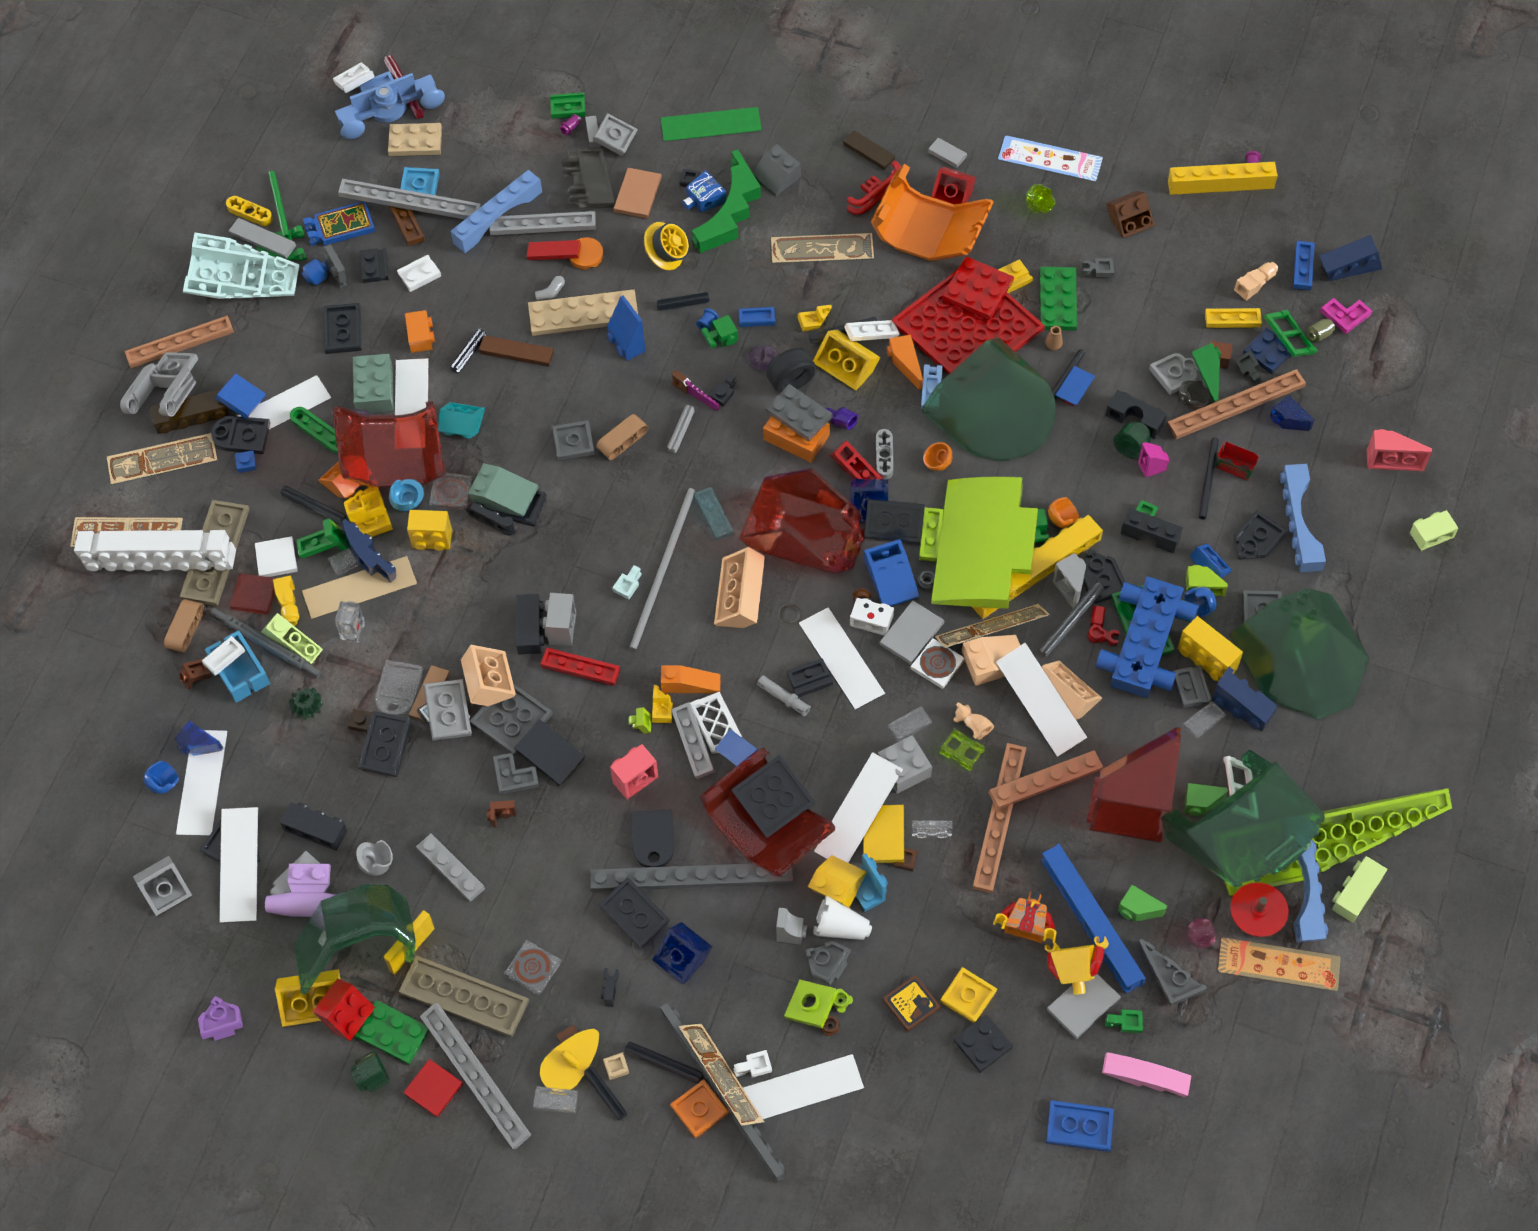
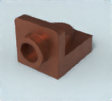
M203 659L182 664L179 679L186 689H191L195 681L211 678L212 672L202 663Z
M514 800L490 802V809H487V820L491 821L492 827H497V817L510 818L511 816H516Z

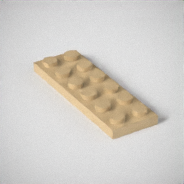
M635 289L528 302L532 336L607 327L622 295H624L638 314Z

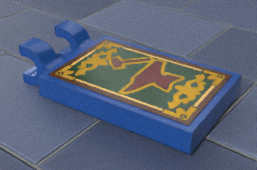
M365 201L314 214L315 219L310 217L303 218L311 246L319 242H323L325 246L375 232Z

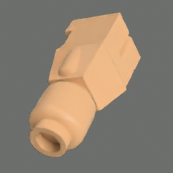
M1267 262L1258 269L1247 272L1245 276L1237 280L1234 291L1247 301L1258 293L1266 281H1269L1276 275L1278 266L1274 262Z

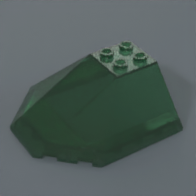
M1305 588L1273 600L1230 633L1236 647L1243 651L1242 657L1260 690L1272 702L1276 701L1298 712L1304 711L1312 714L1311 716L1317 719L1354 705L1369 657L1332 594Z

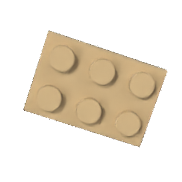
M441 123L390 124L389 156L441 155Z

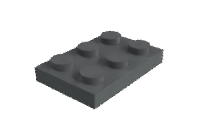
M790 384L766 407V413L807 441H810L832 418L830 411Z

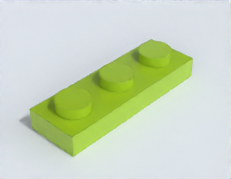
M925 507L919 560L937 562L943 509Z

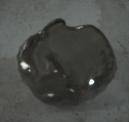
M1187 380L1182 382L1179 388V399L1187 408L1197 409L1203 407L1210 400V391L1202 385V381Z

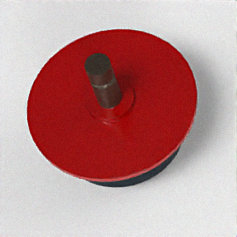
M1260 882L1246 884L1239 888L1232 897L1230 904L1231 916L1238 928L1249 936H1271L1279 932L1287 921V902L1284 896L1269 884Z

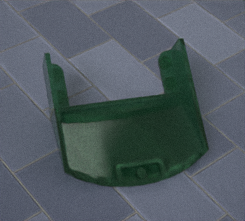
M1252 750L1244 753L1241 760L1243 765L1252 770L1256 777L1198 822H1193L1192 819L1187 818L1177 809H1173L1161 817L1168 841L1233 887L1243 886V882L1250 880L1258 882L1262 876L1269 873L1274 875L1289 866L1311 846L1310 841L1314 836H1318L1320 832L1319 827L1325 818L1320 808L1276 761L1272 764Z

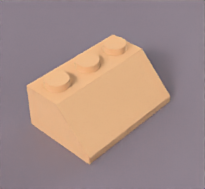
M470 645L461 659L470 702L490 706L514 697L516 693L505 651Z
M1061 661L1042 666L1043 671L1075 720L1082 718L1102 699L1099 694Z

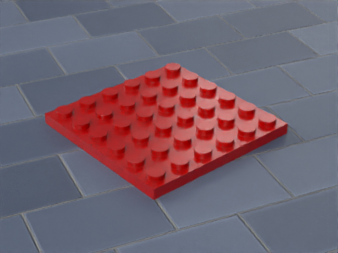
M956 270L895 316L892 322L904 335H911L913 343L937 365H942L943 371L964 390H968L1045 329V325L1008 293L1004 296L991 320L942 300V294L957 272Z

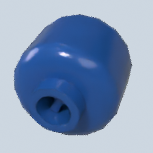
M314 259L303 266L302 275L309 285L311 283L318 285L328 278L327 271L329 268L324 261L320 262Z

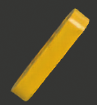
M231 196L226 200L228 211L234 215L260 226H268L273 221L270 210L238 196ZM247 209H254L250 214L245 213Z

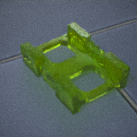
M954 728L943 746H941L939 753L961 762V766L971 771L979 756L985 751V746L977 741L973 742L967 736L964 737L962 732ZM951 738L961 741L957 750L947 746ZM968 748H973L978 752L973 760L964 756Z

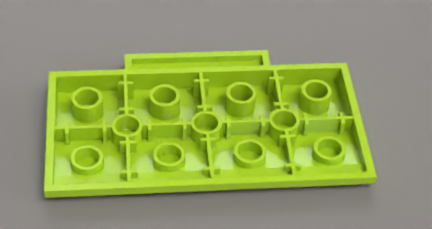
M975 477L948 480L931 604L1009 608L1012 573L1031 574L1038 508L1020 507L1023 487L1022 477Z

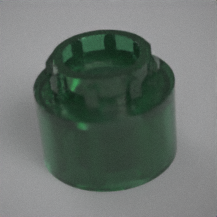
M1128 422L1114 436V445L1120 454L1130 459H1136L1140 456L1142 443L1151 442L1150 431L1141 422Z
M375 1051L355 1060V1065L350 1069L351 1076L361 1092L369 1090L372 1093L390 1083L388 1073Z

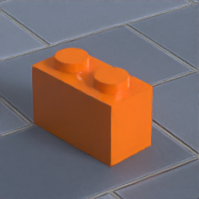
M427 311L405 313L411 353L433 350L432 342H435L434 332H430L433 323L432 318L428 317Z

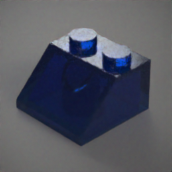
M851 479L850 522H866L868 498L888 500V479Z
M681 922L669 928L652 960L680 983L685 984L704 963L713 946Z

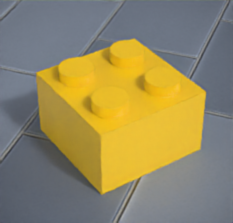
M410 510L407 531L412 548L418 550H450L452 527L448 511Z

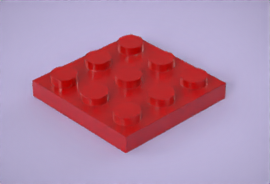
M966 256L942 294V300L991 320L1012 285L1014 276Z

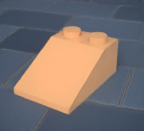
M1016 635L980 637L963 643L962 655L965 658V663L975 686L1005 677L996 661L1021 646Z

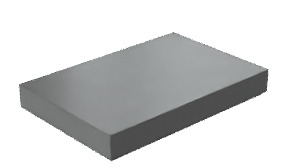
M912 601L882 638L880 645L912 665L944 624V620L915 601Z
M463 679L424 684L432 741L471 736L472 732Z
M1098 974L1094 976V979L1084 981L1086 993L1074 995L1073 987L1071 986L1047 1008V1011L1076 1040L1121 998Z

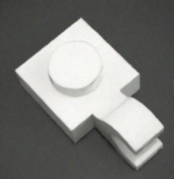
M766 1050L746 1055L747 1062L734 1065L736 1077L743 1076L748 1072L751 1073L752 1077L772 1072Z

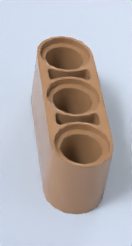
M632 414L602 437L596 447L609 460H613L645 435L648 425L636 414Z
M187 599L182 600L164 640L165 648L182 653L187 650L204 611L202 603Z

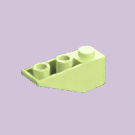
M278 613L262 630L265 636L306 659L309 664H312L323 650Z

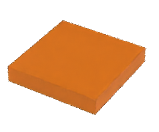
M704 1079L670 1104V1107L695 1139L729 1114L727 1108Z

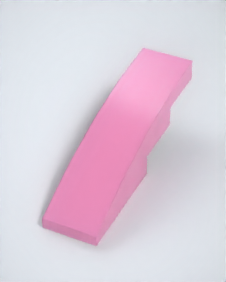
M1108 1052L1105 1055L1103 1074L1138 1087L1144 1085L1160 1092L1166 1090L1182 1097L1188 1096L1191 1075L1127 1056Z

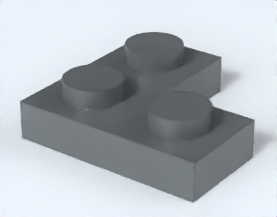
M513 753L493 756L500 795L539 787L535 766L516 770Z

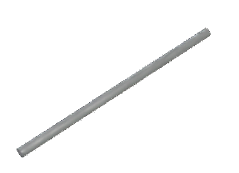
M689 488L632 638L629 647L632 651L637 650L694 497L695 490Z

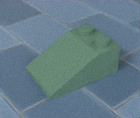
M483 463L468 494L473 503L478 502L486 509L524 517L538 489V485L501 467Z

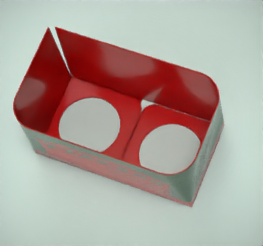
M1226 441L1225 446L1223 443L1218 453L1215 468L1249 481L1259 457L1254 452ZM1224 458L1231 459L1232 462H1233V464H1232V463H1229V462H1227V461H1224V460H1222V459H1224ZM1246 465L1250 468V470H1246L1239 466Z

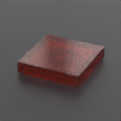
M239 573L230 604L231 610L268 614L275 591L273 579L276 578Z

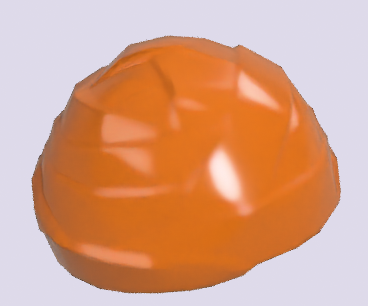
M943 442L930 445L924 452V464L933 471L946 469L951 464L953 458L952 449Z

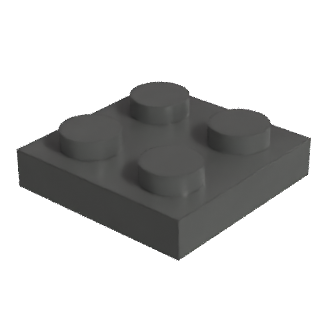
M589 420L552 426L558 461L595 455Z

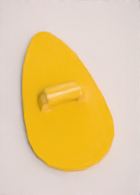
M596 1029L584 1030L573 1035L544 1058L540 1067V1077L546 1088L553 1092L564 1093L570 1091L579 1083L597 1050L599 1032Z

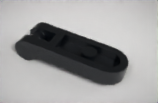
M478 502L470 503L466 508V512L472 518L505 535L510 536L514 534L515 528L511 517H502L496 511H490Z

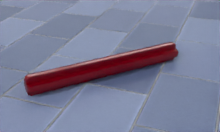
M386 56L384 62L394 80L403 77L404 75L393 56ZM417 100L410 101L408 105L415 118H423L424 111Z

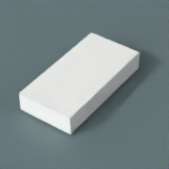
M231 636L205 657L202 663L216 676L244 653L245 649Z

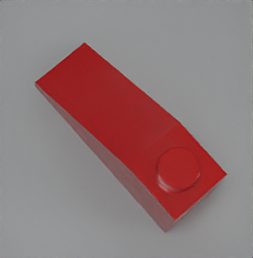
M848 441L842 442L829 455L841 469L871 494L885 481Z

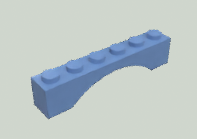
M527 170L452 229L453 244L462 252H468L479 243L487 229L503 213L519 204L531 202L542 193L540 179Z
M1307 464L1285 465L1283 472L1280 473V483L1284 485L1283 499L1287 501L1286 515L1290 517L1289 531L1293 533L1292 548L1296 549L1295 564L1299 565L1300 572L1323 571L1326 563L1323 545L1309 532L1301 514V499L1310 482Z
M1309 816L1285 818L1279 821L1282 842L1296 857L1304 879L1303 903L1294 921L1296 943L1321 941L1326 939L1328 927L1324 923L1323 918L1325 906L1321 903L1320 897L1322 886L1318 882L1317 876L1319 865L1315 862L1316 844L1312 841L1313 824L1309 820Z

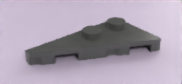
M1143 939L1138 941L1170 1006L1206 992L1207 988L1204 984L1201 985L1191 978V974L1182 970L1178 964L1166 955L1163 956L1156 951L1152 944Z

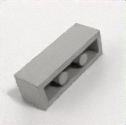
M596 116L585 117L590 149L601 148L600 144L593 141V137L598 130Z

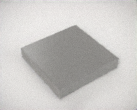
M607 113L594 135L593 141L624 156L638 129Z

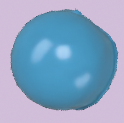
M398 479L390 488L389 502L398 511H410L421 503L424 496L423 487L416 480L406 479L400 481Z

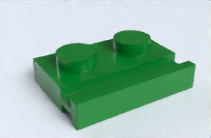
M584 92L550 95L552 119L570 118L574 114L579 117L586 116Z

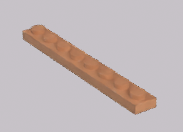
M1296 369L1168 421L1167 426L1177 440L1305 387L1306 382Z
M1007 743L997 787L1020 778L1026 747ZM994 803L992 804L973 884V889L993 893L1013 804L998 810Z

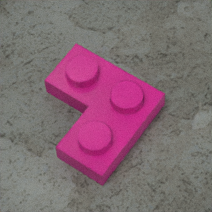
M1333 298L1321 307L1320 310L1325 317L1330 319L1345 334L1349 333L1372 314V310L1361 300H1358L1346 309Z

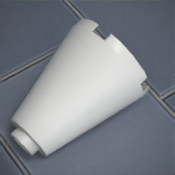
M825 896V900L823 899L816 917L819 925L818 927L814 926L813 935L864 940L865 937H869L872 926L869 925L870 921L831 897Z

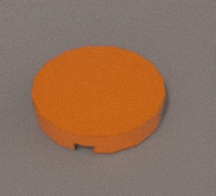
M589 237L577 239L581 242L579 258L570 259L571 264L583 270L597 267L604 257L603 247L600 242Z

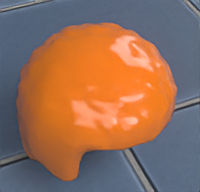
M1067 497L1056 499L1048 508L1049 519L1056 527H1069L1079 519L1075 506Z

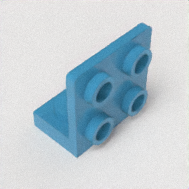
M865 853L862 855V867L860 869L866 871L867 874L855 896L864 912L885 901L886 885H888L884 875H879L877 872V865L874 859H869Z

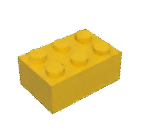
M1198 616L1182 631L1178 650L1184 657L1190 658L1196 666H1201V669L1209 673L1210 677L1215 681H1219L1229 667L1234 670V673L1238 669L1243 651Z

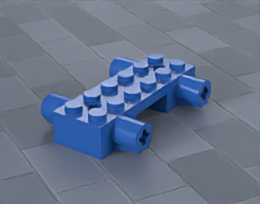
M1148 576L1143 587L1124 582L1119 600L1136 605L1120 655L1101 649L1095 667L1113 673L1110 687L1148 698L1152 686L1171 692L1176 673L1158 667L1174 619L1177 618L1191 623L1195 619L1199 607L1197 604L1181 600L1183 587Z

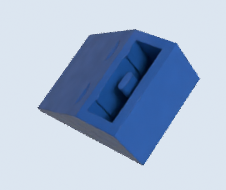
M900 539L864 550V563L881 604L893 606L919 598L908 557Z

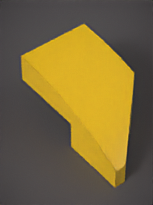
M817 306L816 311L799 313L797 318L802 331L820 328L831 311L832 306Z
M654 685L652 723H672L671 709H673V703L671 702V697L668 694L665 695L659 690L657 685Z

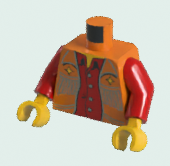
M1030 892L1028 900L1019 898L1017 903H1011L1001 913L997 914L994 919L993 925L996 923L1001 924V929L1005 928L1004 933L1041 944L1042 941L1050 938L1055 943L1056 931L1052 916L1047 912V906L1040 904L1041 894L1037 892Z

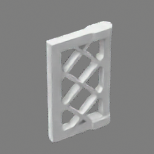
M720 692L690 702L699 728L712 754L718 753V751L715 750L717 745L713 744L711 737L722 740L730 729L741 736ZM717 700L720 709L710 706V703ZM696 708H705V711L702 716L698 714ZM708 709L718 712L715 720L705 717ZM720 714H724L728 725L718 722ZM703 721L713 724L710 732L706 730ZM716 725L726 728L723 737L713 733Z

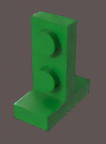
M330 518L324 520V530L297 539L299 556L304 559L335 546L342 552L350 550L344 536V531Z

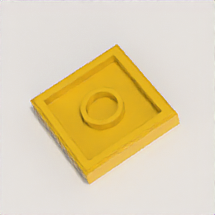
M962 967L940 999V1002L975 1023L997 992V988Z

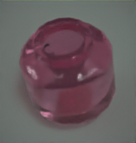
M1195 919L1188 926V936L1195 947L1200 949L1209 948L1216 941V931L1208 919Z

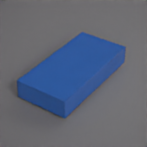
M774 307L739 309V327L775 325Z

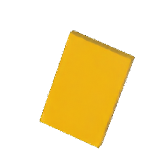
M882 805L864 835V854L866 853L869 859L873 858L875 863L904 862V805Z
M426 911L420 913L384 955V960L392 974L395 975L435 929L430 914Z

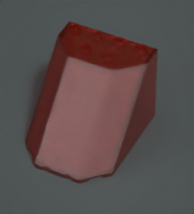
M809 468L764 477L739 539L753 550L834 574L854 567L861 544L865 539L864 530L860 529V511L817 471Z
M1174 728L1101 769L1099 777L1095 776L1092 789V800L1087 817V823H1090L1089 830L1162 842L1165 812H1171L1181 742V728Z

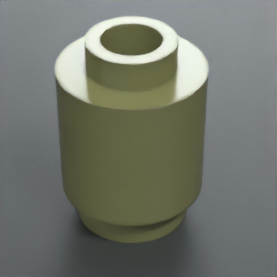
M1322 319L1308 327L1307 336L1311 341L1318 343L1332 335L1335 325L1330 319Z

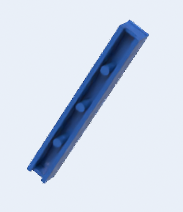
M1060 844L1043 852L1042 864L1094 946L1096 947L1094 942L1096 936L1099 937V943L1104 941V937L1107 938L1109 945L1104 949L1103 960L1124 993L1126 994L1139 986H1143L1146 978Z

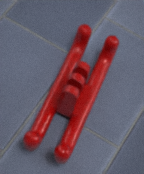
M893 161L891 165L895 170H892L891 175L883 182L872 176L870 180L865 181V184L860 185L861 190L866 195L858 200L848 197L847 202L851 205L847 206V211L853 215H862L881 201L894 174L901 165L897 161Z

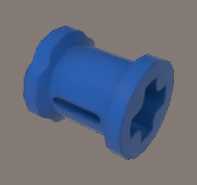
M706 308L702 318L696 322L697 327L700 330L707 327L710 331L712 321L719 318L718 314L714 310Z

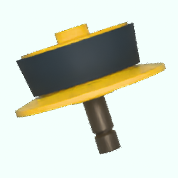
M656 222L647 228L644 235V245L651 261L663 270H673L679 267L689 252V240L684 230L679 225L671 222Z

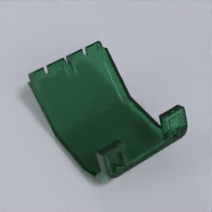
M363 884L320 901L294 946L300 992L302 994L308 993L335 951L373 936H393L403 943L405 962H413L416 939L407 898L388 884Z

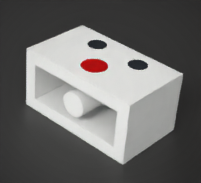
M857 598L850 616V626L885 636L893 619L894 608L887 604L874 603L866 598Z

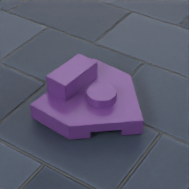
M216 996L210 1002L211 1005L205 1013L203 1012L198 1018L202 1039L212 1036L215 1041L235 1035V1030L243 1027L239 1007L226 1003Z

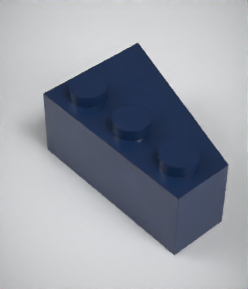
M1371 235L1319 256L1329 281L1382 270L1379 253Z
M1229 667L1217 683L1212 702L1217 707L1231 712L1234 717L1246 721L1252 728L1263 731L1275 714L1277 705L1259 690L1253 691L1247 686L1248 681L1244 678L1242 680L1237 678L1233 674L1234 670Z

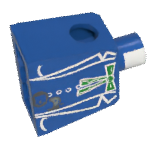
M705 170L686 187L687 198L682 201L687 210L695 206L700 212H705L726 202V191Z

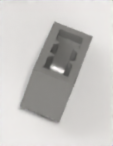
M779 908L776 925L777 942L801 944L802 938H806L807 933L804 918L792 915L786 908Z

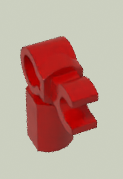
M1094 606L1090 622L1091 628L1087 635L1088 640L1092 643L1107 642L1111 646H1117L1118 640L1112 639V636L1118 637L1120 632L1118 630H1111L1109 632L1106 629H1102L1106 609L1102 606Z

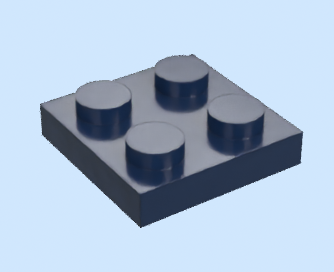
M1265 328L1243 351V354L1251 351L1259 365L1270 374L1291 355L1278 336L1268 328Z

